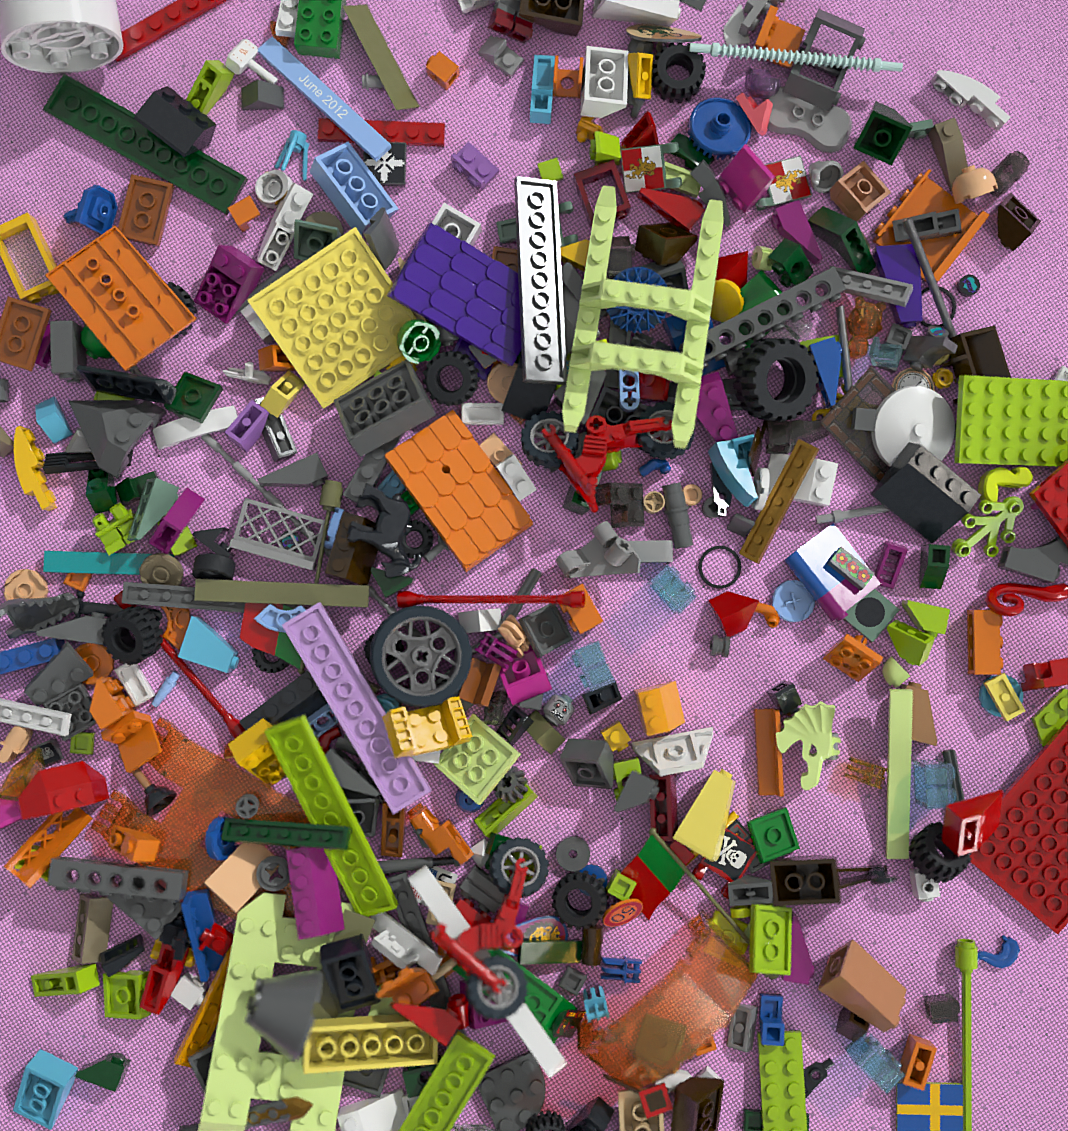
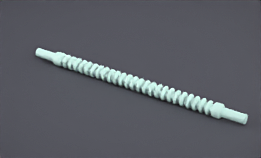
M713 42L712 45L690 43L689 52L711 54L712 57L721 55L723 58L724 55H727V58L733 56L735 59L739 56V59L745 57L746 60L751 57L752 60L757 58L758 61L763 59L764 62L767 59L770 62L775 60L776 63L779 60L782 63L787 61L788 64L793 61L794 64L800 62V65L806 63L808 66L809 63H812V66L818 64V67L823 64L824 67L830 65V68L835 65L836 68L842 66V69L848 67L849 70L854 67V70L860 68L861 71L866 68V71L871 69L872 72H879L880 70L901 72L903 68V63L882 61L881 58L871 60L869 57L865 60V57L859 59V56L854 59L853 56L847 58V55L841 57L840 54L835 57V54L829 56L828 53L823 56L822 53L817 55L814 52L812 55L810 52L805 54L804 51L799 53L798 50L795 53L792 50L786 52V49L783 52L780 49L774 51V48L769 51L767 47L765 50H762V47L756 49L755 46L750 49V46L744 48L743 45L739 48L738 45L732 47L731 44L726 46L725 43L720 46V43Z

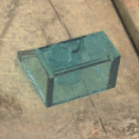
M665 565L647 583L674 614H680L696 598L693 594L695 589L688 582L684 583L679 578L681 574L674 566L669 567Z

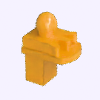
M581 117L576 130L579 143H583L587 139H594L595 131L604 133L601 126L593 123L595 117Z

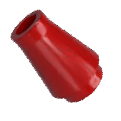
M465 994L452 995L448 998L449 1003L447 1006L458 1015L456 1019L461 1024L457 1029H465L469 1026V1000Z

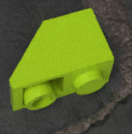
M595 131L594 139L590 140L589 147L590 160H594V166L614 160L616 166L620 165L619 137Z

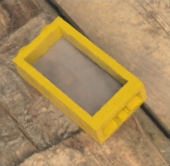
M27 212L1 224L0 256L19 298L22 301L35 304L47 295L58 294L59 292L45 276L57 264L36 219Z

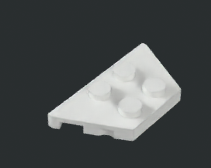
M713 727L632 742V748L659 776L701 769L704 767L714 735Z

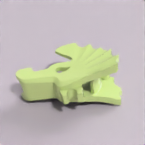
M822 701L813 706L804 704L793 716L784 718V728L781 729V732L776 733L777 747L781 753H785L796 741L801 740L803 742L802 758L808 765V771L801 774V787L804 790H810L818 785L823 760L830 756L840 755V750L833 748L834 743H841V738L832 736L835 705H827ZM812 744L817 749L816 753L811 754L809 752Z

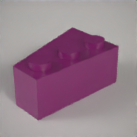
M718 371L701 377L696 416L716 442L739 438Z

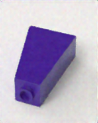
M912 244L876 246L872 250V256L879 276L913 284V291L905 307L890 303L889 305L897 325H903L905 328H915L916 324L923 321L921 268Z

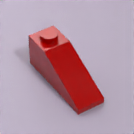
M641 188L637 198L664 219L691 232L705 212L703 205L699 201L692 200L686 196Z
M391 1002L389 1004L391 1008L445 1046L461 1024L456 1019L458 1015L448 1007L446 1010L436 1007Z

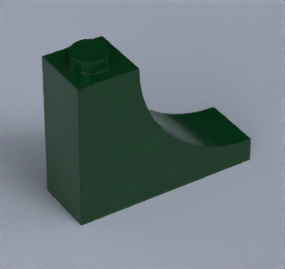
M824 206L808 219L814 235L829 244L845 260L852 271L869 274L876 267L857 221Z

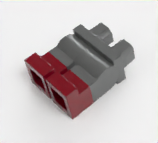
M496 0L488 28L503 35L507 34V37L524 44L532 38L533 22L519 16L520 0Z

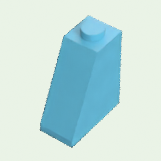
M191 616L178 657L225 673L235 670L239 663L238 651L201 617Z

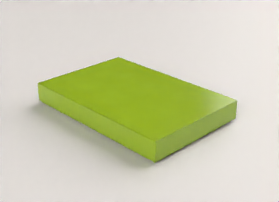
M751 904L750 973L791 975V907Z

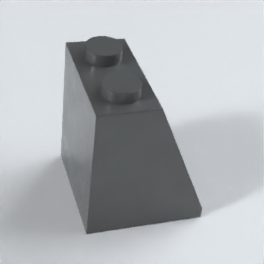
M605 370L591 371L585 414L578 426L582 431L586 427V422L591 415L606 377ZM567 383L562 385L553 396V401L562 410Z

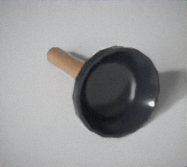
M139 768L132 772L145 789L146 797L144 804L148 816L161 812L176 798L177 793L174 790L151 784Z

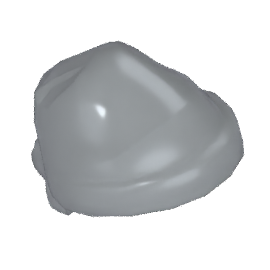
M834 160L812 163L809 166L812 188L819 193L830 192L831 187L843 177V168L840 163Z

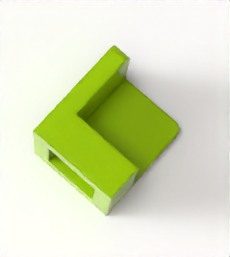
M615 869L606 890L611 895L624 901L629 899L637 883Z

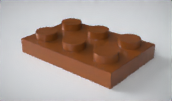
M131 174L118 229L128 240L160 247L175 187L172 183Z
M9 296L7 297L0 318V362L32 372L52 312L50 309Z

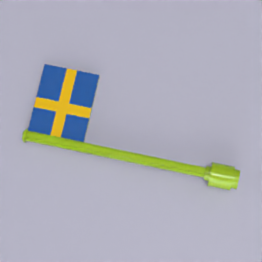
M958 939L955 945V967L959 968L961 972L962 1083L927 1082L923 1091L896 1081V1131H972L971 973L978 968V947L972 939Z

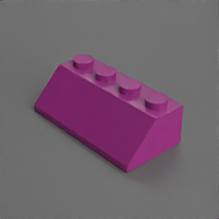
M296 847L286 850L298 940L345 930L338 877L324 849Z

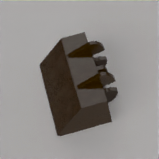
M995 325L961 333L949 339L957 344L958 347L955 354H949L950 361L944 362L941 365L942 368L953 367L956 377L954 382L958 383V386L959 376L962 375L1011 378ZM958 398L952 400L953 404H958Z

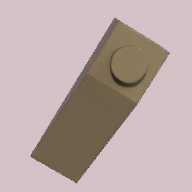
M955 117L935 124L928 133L950 192L952 191L955 178L963 174L961 169L968 167L963 137Z

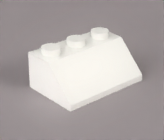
M586 46L583 59L580 116L603 118L626 108L629 51Z

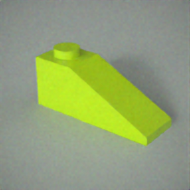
M206 60L186 101H189L200 112L207 115L226 92L235 73L219 60Z
M96 964L77 965L31 975L35 997L81 994L100 985Z

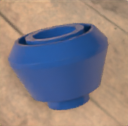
M460 788L456 793V804L463 812L474 813L481 809L484 804L483 802L481 805H478Z

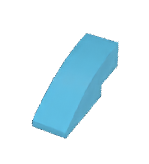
M534 55L530 123L551 124L555 56Z
M731 440L716 442L708 450L714 468L735 498L745 507L750 506L758 496L746 459H737Z

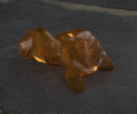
M861 296L855 298V308L851 311L849 317H846L847 330L852 336L848 341L849 354L852 359H860L866 356L869 351L868 340L872 339L877 332L882 330L881 322L882 313L886 309L885 302L874 304L866 302Z

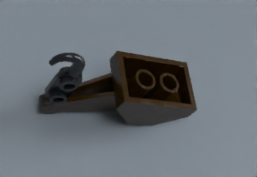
M794 856L770 861L774 906L841 903L842 888L870 881L872 885L893 883L898 880L896 876L888 877L887 865L838 867L836 856ZM869 871L867 874L839 879V872Z

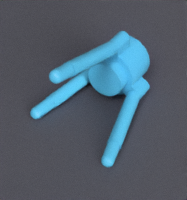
M292 130L275 164V168L278 169L283 161L281 170L284 171L292 151L300 153L303 150V181L307 180L308 148L310 145L306 142V134Z

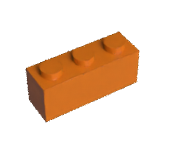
M967 610L968 674L1001 675L1003 658L1000 656V648L1003 646V638L1000 635V627L1002 626L1003 618L1002 615L992 610Z

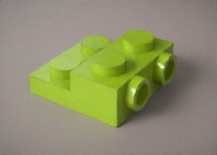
M130 970L128 972H117L110 977L103 973L105 1017L141 1020L151 1015V1012L139 1008L149 971Z

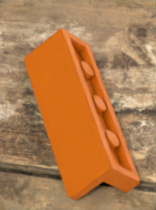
M776 708L754 709L758 795H778L779 797H784L782 753L778 749L776 742V733L781 732L780 711Z

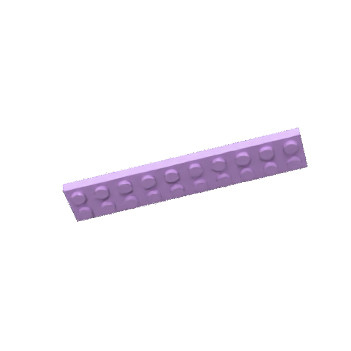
M321 602L282 624L393 814L431 792V787L412 756L394 758L382 719L386 712Z

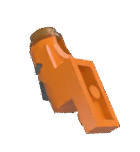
M421 802L407 812L410 816L408 818L423 848H429L435 855L449 848L452 857L460 865L474 855L450 819L439 825V820Z

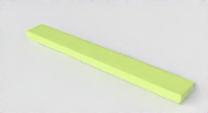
M889 689L885 857L887 859H909L913 691L911 689Z

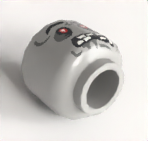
M565 694L561 696L552 695L543 708L544 718L556 727L558 725H565L575 712V708L571 704L573 700Z

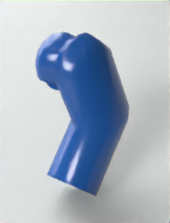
M651 459L638 468V471L643 477L654 470H660L665 475L671 471V467L667 460Z

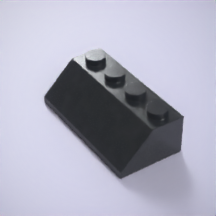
M307 670L239 722L247 731L263 718L273 726L303 715L307 719L328 702L309 670Z

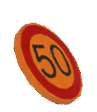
M619 899L620 902L615 905L611 904V907L605 911L602 917L603 923L606 926L615 927L630 922L643 910L642 902L638 899H627L624 901Z

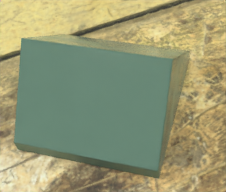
M295 219L294 259L306 261L340 238L342 234L336 227Z

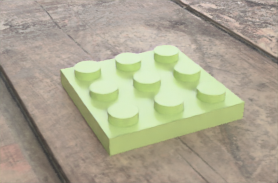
M472 714L467 720L473 736L470 742L444 749L440 754L439 764H433L475 803L481 805L521 753L477 715Z

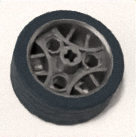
M411 606L392 613L380 624L374 633L370 645L369 660L377 683L389 696L398 702L410 706L426 707L449 699L461 688L467 679L471 667L472 650L470 640L464 628L453 616L432 606ZM413 621H424L425 636L412 637ZM428 621L433 622L440 627H438L435 631L430 633ZM408 623L407 635L398 631L401 626ZM437 637H441L444 641L441 649L433 647V641ZM399 640L406 642L407 647L403 652H397L395 649V643ZM452 649H454V661L445 656ZM418 651L424 652V654L422 655L424 658L423 660L416 659V657H418ZM386 653L396 657L389 665H386ZM442 658L452 664L448 675L436 672L437 665ZM401 661L407 673L393 679L389 670ZM421 671H425L427 674V680L424 683L416 681V675ZM435 675L445 678L435 686ZM409 677V689L398 684Z

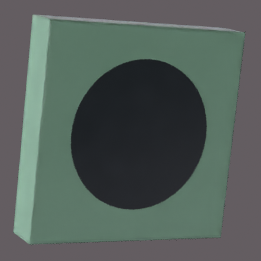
M874 589L846 611L848 615L844 620L870 642H874L900 609Z

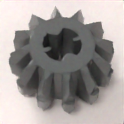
M512 766L493 789L496 791L495 796L498 799L502 798V801L508 803L509 800L512 803H516L517 796L522 799V791H528V788L524 786L528 783V779L524 777L525 773L522 770L518 771L516 766Z

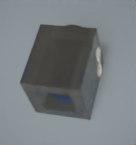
M949 993L924 996L926 1018L932 1024L958 1021V1014L960 1013L959 1002Z

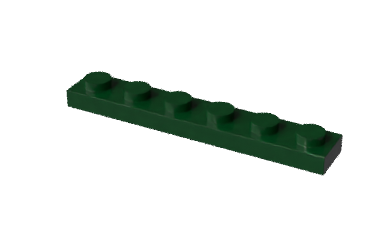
M225 818L221 840L224 842L348 851L351 828L347 826Z

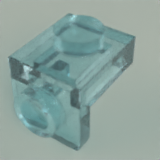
M874 336L872 344L868 345L867 356L870 357L872 366L898 368L903 351L902 345L881 344L879 337Z

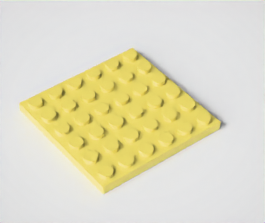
M356 227L247 300L323 409L333 403V400L346 394L402 354L397 346V334L406 322L416 319L410 309L387 297L393 283Z

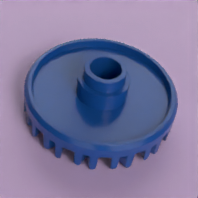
M709 98L700 102L693 109L688 120L689 140H694L693 147L697 146V151L700 148L704 150V156L708 153V158H711L712 155H717L716 160L719 158L724 160L726 156H729L730 159L732 156L735 157L740 149L748 143L751 136V122L742 107L725 98Z
M645 267L625 269L612 279L667 287V284L658 273ZM628 306L607 308V313L614 324H617L620 329H625L627 332L628 330L633 331V333L638 331L642 333V331L654 329L658 323L661 324V320L665 319L667 313L665 311Z

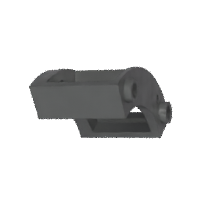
M818 9L803 43L806 48L801 47L799 53L802 51L805 54L810 52L809 50L821 24L855 38L847 55V58L854 56L856 49L861 50L866 39L863 37L865 28ZM800 62L794 64L782 92L828 112L832 104L837 105L842 94L838 91L848 67L842 69V66L836 68L834 65L830 68V65L824 67L823 64L818 67V64L812 66V63H809L808 66L837 78L834 87L831 88L801 75L800 71L803 64L800 65Z

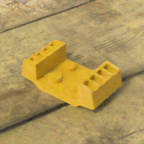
M460 697L449 698L441 705L406 711L405 707L390 710L382 716L394 758L411 757L451 748L470 742L473 737Z

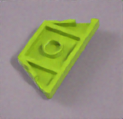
M1061 688L1031 717L1042 747L1049 742L1068 720V690L1065 688Z

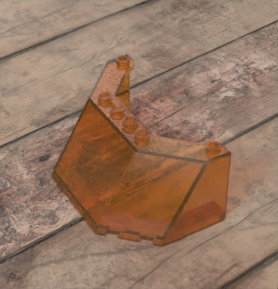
M704 910L687 924L692 940L685 949L688 954L684 960L679 958L673 968L619 1019L607 1025L608 1029L599 1028V1021L597 1019H593L591 1023H588L587 1017L577 1027V1049L610 1076L637 1089L663 1080L670 1074L674 1075L681 1068V1064L686 1059H692L702 1044H708L713 1039L716 1031L724 1029L730 1023V1019L759 974L749 972V959Z

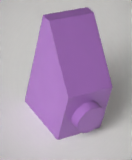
M251 400L224 433L231 442L247 453L261 437L269 412Z

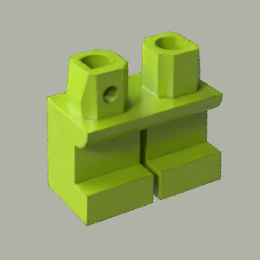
M120 502L110 508V512L115 518L108 521L105 515L100 513L92 519L96 528L95 535L104 544V549L108 555L125 547L126 543L134 542L127 540L135 514L131 509L127 510Z

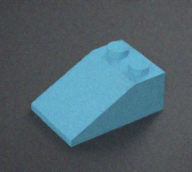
M40 1049L25 1067L13 1111L51 1130L74 1084L78 1067Z

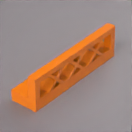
M74 808L67 817H62L64 811L51 814L4 867L31 888L50 867L51 859L60 856L93 819L81 808ZM56 824V830L52 834H47V829L51 825ZM41 841L38 850L31 852V847L34 843ZM25 859V864L18 871L13 868L19 860Z

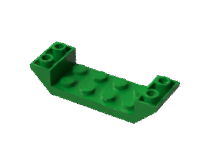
M498 948L497 950H487L491 957L505 956L508 957L510 960L515 961L513 958H511L509 955H507L505 952ZM518 963L519 968L523 969L525 979L528 982V985H526L528 993L524 1003L554 1044L558 1037H553L552 1026L559 1013L565 1010H577L578 1008ZM458 964L452 968L465 980L468 979L467 972ZM503 972V974L505 975V977H506L507 979H510L509 976H508L506 973ZM481 990L482 993L489 996L486 990Z

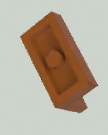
M472 658L467 679L459 689L457 697L476 706L488 707L502 666Z

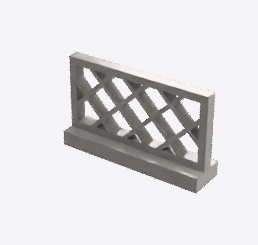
M245 498L233 539L231 538L229 547L315 571L325 520ZM249 503L257 505L261 514L250 519L247 514ZM261 507L267 508L268 510L263 511ZM274 510L278 512L281 520L271 525L266 514ZM263 516L268 527L257 532L252 522ZM293 516L298 517L302 525L291 531L286 520ZM283 522L288 533L278 538L273 527ZM313 522L320 523L319 533L311 536L306 526ZM250 524L255 534L248 538L241 537L242 527ZM304 528L309 539L298 544L293 533ZM270 529L275 540L269 544L263 543L260 534ZM290 535L296 546L287 550L283 548L280 540ZM310 541L315 548L312 557L304 555L301 549L302 545ZM298 548L300 553L294 552L293 550Z

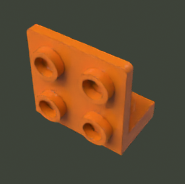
M770 5L755 43L756 49L762 47V50H765L767 47L769 51L774 48V51L780 49L783 52L786 49V52L792 50L795 53L799 49L805 29L780 20L776 16L778 8ZM773 60L772 63L790 69L793 64V61H791V63L788 64L787 61L782 63L781 60H779V62L776 63V61Z
M132 711L101 732L102 740L118 745L127 773H132L162 752L151 716L144 713Z
M407 967L398 973L399 977L394 981L389 980L380 987L381 991L376 996L378 998L392 997L393 1001L398 1003L421 1005L440 990L431 974L424 968Z

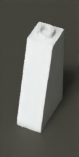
M594 0L592 17L670 27L680 17V0Z

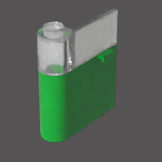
M763 270L740 289V294L744 299L743 310L740 314L782 293ZM777 307V312L785 316L786 310L783 307ZM804 316L794 323L791 320L784 323L785 327L774 333L772 330L766 332V336L762 339L788 338L796 341L800 339L805 341L813 333L811 329L814 326ZM758 317V322L761 325H767L765 317ZM739 327V332L742 335H748L749 332L746 327ZM753 339L746 342L747 346L745 349L750 348V345L754 343Z

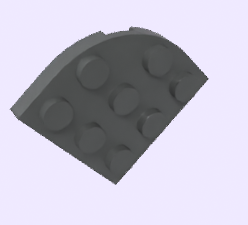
M530 1050L487 1070L477 1086L497 1131H519L525 1128L526 1124H528V1119H533V1114L536 1113L538 1116L545 1100L546 1085L544 1074L540 1064Z

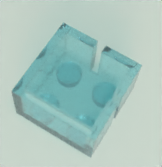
M598 640L573 650L575 654L571 655L575 667L581 668L583 674L579 675L584 688L588 687L590 691L615 682L610 667L605 662L606 657Z
M940 759L913 760L915 803L927 809L946 808V805L954 803L956 801V791L952 788L951 784L955 779V769L952 767V763Z
M871 1033L869 1036L864 1034L845 1048L854 1063L886 1094L905 1076L900 1069L902 1064Z

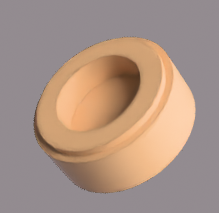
M689 484L682 489L686 505L694 506L701 501L702 491L697 485Z

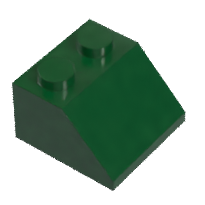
M875 101L855 140L853 149L892 166L913 126L895 109Z

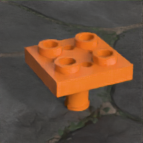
M846 633L825 653L823 659L859 682L881 664L883 657L866 646V638L861 643L863 636L856 635L853 638Z

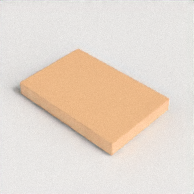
M242 843L204 882V885L234 913H237L261 887L256 877L258 865L265 858L274 855L262 844ZM278 865L273 871H268L270 877L278 869Z

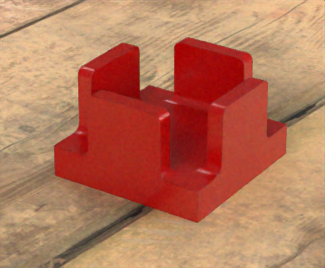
M1068 658L1023 665L1026 682L1021 683L1022 692L1068 685Z

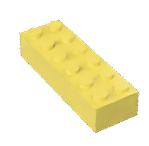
M401 1014L315 1019L302 1051V1068L304 1074L432 1065L437 1064L438 1041Z

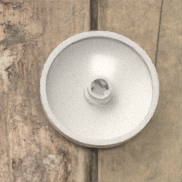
M905 387L896 390L888 395L877 408L875 431H871L873 445L879 457L890 467L908 442L922 445L942 461L949 452L955 435V421L952 410L946 400L931 389L925 387Z

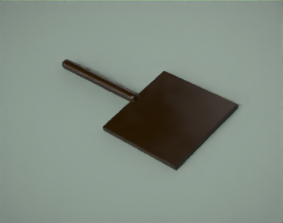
M768 420L763 421L761 432L760 427L757 426L748 456L752 477L755 475L763 448L762 439Z

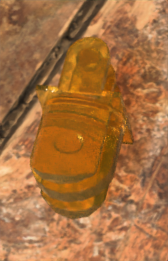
M850 756L849 761L867 767L864 770L847 764L846 769L863 774L864 776L861 778L844 772L843 777L882 789L881 783L882 780H885L884 774L887 768ZM875 768L879 769L877 775L874 774ZM872 777L876 778L874 784L871 783Z

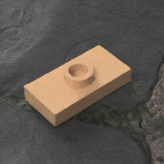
M495 433L491 434L479 445L494 465L513 454Z

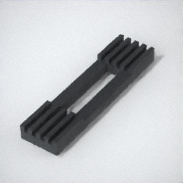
M131 450L128 454L130 462L127 464V466H131L133 450ZM92 453L46 454L43 464L45 474L100 468H98L96 461L69 464V462L95 460Z

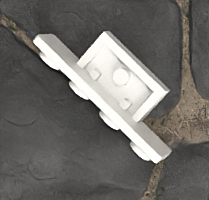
M386 912L370 916L371 919L375 920L373 928L380 933L371 943L374 948L402 970L417 963L431 975L436 973L442 961V957Z

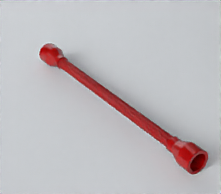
M123 590L113 598L122 609L137 606V604L122 603ZM163 639V642L160 643L162 649H164L163 651L169 655V658L189 678L190 682L198 688L197 690L216 709L217 713L223 717V721L227 725L232 737L236 739L246 730L240 724V720L222 707L223 705L217 701V698L197 678L196 674L188 668L189 666L183 659L178 657V654L169 643Z
M399 591L397 594V605L399 608H406L425 603H557L558 605H566L571 608H584L585 592L570 591L565 594H558L557 596H425L424 594H417L411 591Z

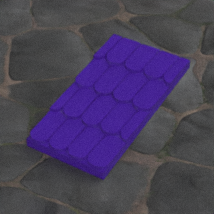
M428 223L388 292L387 297L507 366H513L522 349L518 273L501 262L492 259L464 240L458 239L441 227Z

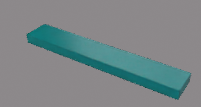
M44 551L43 572L140 575L141 564L151 554L113 553L108 555L107 552Z

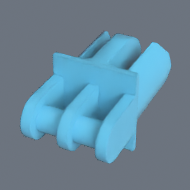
M599 986L600 997H596L595 988L591 987V999H588L586 989H584L583 998L588 1023H591L593 1019L599 1021L600 1018L606 1016L607 1019L610 1018L603 987Z

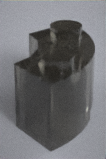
M629 236L612 237L606 279L612 280L621 271L632 267L631 257H635V245L631 244Z

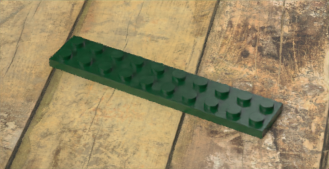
M63 74L42 109L50 116L168 183H172L175 187L226 216L230 212L228 207L235 203L248 181L246 176L200 150L183 157L134 119L135 113L66 74Z

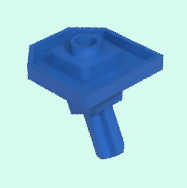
M93 185L83 191L81 201L77 203L78 208L67 211L63 215L66 223L72 224L77 222L102 235L112 228L118 206L112 192L100 185Z

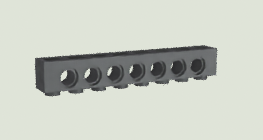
M835 267L709 329L706 346L710 348L711 353L704 355L703 369L708 366L707 362L713 359L717 362L727 357V352L733 349L737 352L747 346L746 342L752 339L754 342L759 341L766 336V332L772 330L774 333L784 328V323L790 320L794 323L804 317L803 313L809 310L811 313H814L823 307V303L829 301L831 304L841 299V294L846 288ZM815 288H821L824 291V296L817 295ZM796 298H803L805 306H800L796 302ZM777 307H783L786 310V315H780L777 312ZM758 317H765L767 325H761L758 322ZM739 327H746L749 332L748 335H742L739 332ZM719 337H728L730 343L728 345L722 344ZM684 343L680 344L678 348L681 354L683 352Z

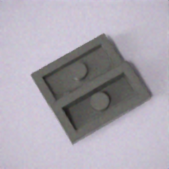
M381 207L370 219L371 226L363 234L370 250L382 268L386 270L396 257L400 243L386 209Z

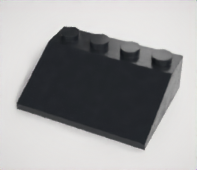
M908 442L870 494L932 544L968 514L981 497L979 492L925 447Z

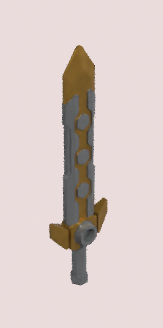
M296 1096L251 1106L248 1110L245 1130L252 1127L304 1118L313 1107V1104ZM199 1123L180 1126L178 1131H198Z

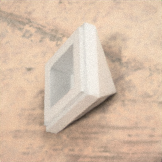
M485 838L470 848L474 853L472 858L480 868L486 864L490 856L485 853L488 844Z

